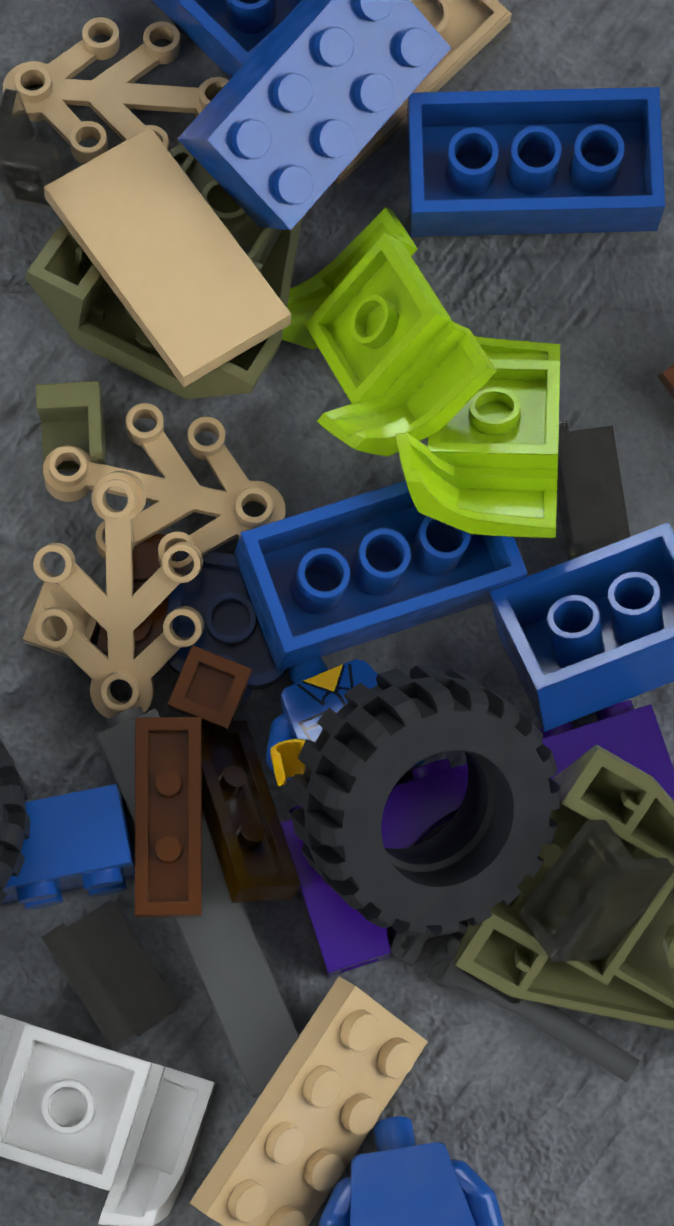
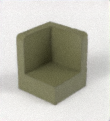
M99 381L36 384V409L41 420L43 464L51 451L61 446L71 445L86 451L90 456L91 462L107 465L104 397ZM64 461L58 465L56 470L59 473L78 472L80 466L73 461Z

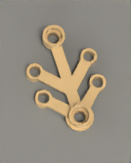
M97 17L89 20L82 29L83 40L50 63L30 61L14 67L4 79L3 94L7 106L20 118L32 122L46 120L70 145L72 156L78 162L85 164L108 151L107 134L103 126L97 122H81L67 105L89 106L123 141L151 127L170 152L167 133L155 125L145 126L129 109L194 113V118H196L211 102L209 99L214 98L229 80L223 77H212L203 82L198 88L134 83L159 64L171 63L179 56L181 51L180 33L176 26L165 21L150 24L143 34L144 44L93 80L72 79L96 59L107 60L112 58L120 48L119 29L115 22L108 18ZM97 35L110 37L108 41L103 43L92 41ZM158 39H167L172 42L165 47H158L152 44ZM33 85L42 86L40 89L34 91L25 89ZM86 138L99 141L93 147L79 145L80 141Z
M149 403L137 404L129 410L126 416V432L128 438L134 444L143 447L162 477L91 462L90 456L86 451L71 445L61 446L51 451L43 464L44 483L47 491L54 498L65 502L82 499L93 490L100 478L111 472L121 470L136 475L145 487L146 502L155 504L146 508L132 519V549H134V546L193 512L217 517L191 535L183 532H171L165 535L158 546L160 566H162L164 553L176 543L187 542L195 545L203 557L232 539H239L241 532L285 519V502L279 491L266 482L248 480L225 446V429L223 425L212 417H200L191 423L187 433V444L190 452L195 457L207 461L224 491L203 487L198 484L164 433L162 412L156 406ZM141 418H149L156 423V427L149 432H140L133 425ZM210 431L217 436L218 440L212 445L204 446L199 444L195 437L200 432ZM64 461H73L80 466L78 472L71 476H64L56 470L58 465ZM110 487L107 491L109 494L128 498L127 493L120 487ZM255 501L261 503L266 511L261 516L251 517L246 515L242 508L246 503ZM103 521L96 530V547L99 554L106 559L105 543L103 541L105 538V521ZM190 554L183 561L176 562L171 560L173 569L180 574H186L194 567V561Z
M121 470L111 472L100 478L93 488L91 498L95 512L105 520L106 592L75 563L73 552L64 544L51 543L46 545L36 553L33 561L34 571L42 581L51 584L58 583L107 631L108 657L76 629V619L66 608L52 607L47 609L38 617L35 624L36 636L41 643L52 648L60 647L92 678L90 685L92 703L97 711L108 719L134 707H141L145 713L154 698L155 688L152 677L181 647L193 645L204 631L203 617L196 609L189 606L178 607L165 618L163 633L135 658L134 630L180 583L189 582L200 573L203 566V557L200 550L191 543L180 542L174 544L164 553L162 566L133 594L132 519L139 515L145 506L146 490L142 481L136 475ZM110 487H120L127 493L128 503L125 509L114 510L107 504L106 493ZM185 551L192 556L194 567L190 573L180 574L173 569L171 559L175 552ZM48 552H57L64 558L65 569L62 574H51L45 568L44 557ZM184 615L191 618L195 624L194 635L188 638L178 636L172 627L175 617ZM58 616L65 621L67 632L63 638H54L48 634L45 627L48 617ZM120 679L128 682L132 688L131 699L128 701L116 700L110 691L112 681Z

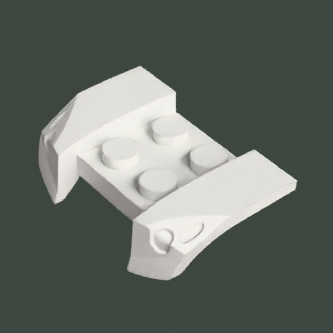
M0 1014V1156L110 1191L98 1224L154 1226L169 1215L191 1165L216 1082Z

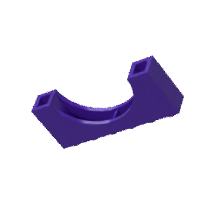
M627 700L595 712L598 721L578 728H573L572 722H568L548 731H544L543 727L539 729L543 734L542 744L552 750L557 765L556 775L597 744L652 776L674 801V768L651 704L634 709L632 700ZM449 759L431 762L412 771L415 780L393 787L386 801L381 821L384 848L399 849L418 845L432 831L455 816L461 806L467 788V763L451 768ZM298 805V806H296V807L290 809V810H289L290 815H292L294 809H298V808H302V807H301L300 805ZM292 819L281 822L280 824L301 884L299 888L328 978L390 958L391 950L387 937V927L381 928L366 920L326 884L322 877L309 865L301 851L303 841L294 833Z

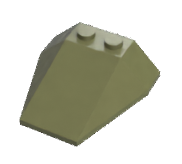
M179 143L170 150V154L287 307L302 218L291 230L260 228L194 156ZM64 224L56 229L26 273L27 282L76 344L185 399L251 393L281 344L283 329L183 387Z
M596 744L553 778V781L560 785L561 805L558 810H551L550 818L557 822L558 825L552 844L544 843L538 855L544 860L534 878L529 874L525 876L517 886L522 893L509 905L505 906L500 901L490 908L491 918L475 926L468 924L454 963L458 968L510 997L674 1030V801L652 776Z

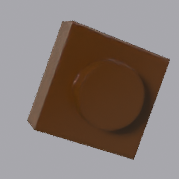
M192 645L167 704L168 708L189 717H201L202 722L229 732L252 677L253 670Z

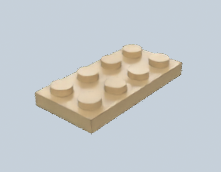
M339 976L193 1196L190 1204L222 1226H308L333 1187L339 1181L360 1145L376 1124L379 1116L401 1082L412 1069L414 1062L428 1041L357 986Z

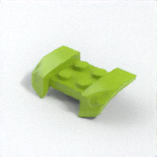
M386 207L329 265L310 279L290 288L287 309L291 313V324L283 329L281 339L312 350L319 348L351 402L350 405L323 413L317 422L351 448L380 456H391L399 452L395 433H408L418 441H421L440 431L496 373V369L470 329L453 322L411 257L418 248L394 211Z
M474 336L496 369V373L440 431L428 437V447L408 433H395L400 460L411 498L419 513L470 534L556 538L560 344Z

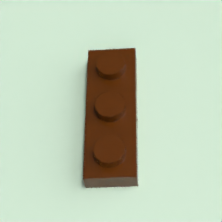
M201 717L135 718L136 918L203 917Z

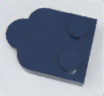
M178 551L176 562L185 560L189 553ZM212 551L203 556V566L200 573L191 581L180 583L170 593L166 617L174 609L181 606H189L196 609L203 617L204 631L193 645L253 670L252 677L238 708L239 710L249 700L252 689H265L273 686L282 679L287 668L280 671L276 670L235 555ZM184 615L174 618L172 627L178 636L188 638L194 635L195 624L191 618ZM192 645L181 647L167 661L169 667L178 675L182 671Z

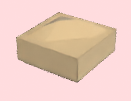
M44 582L23 641L26 644L71 659L60 647H48L39 641L35 632V624L38 617L52 607L66 608L76 619V629L90 642H93L99 623L60 585ZM58 616L48 617L45 624L48 634L54 638H63L67 632L65 621Z

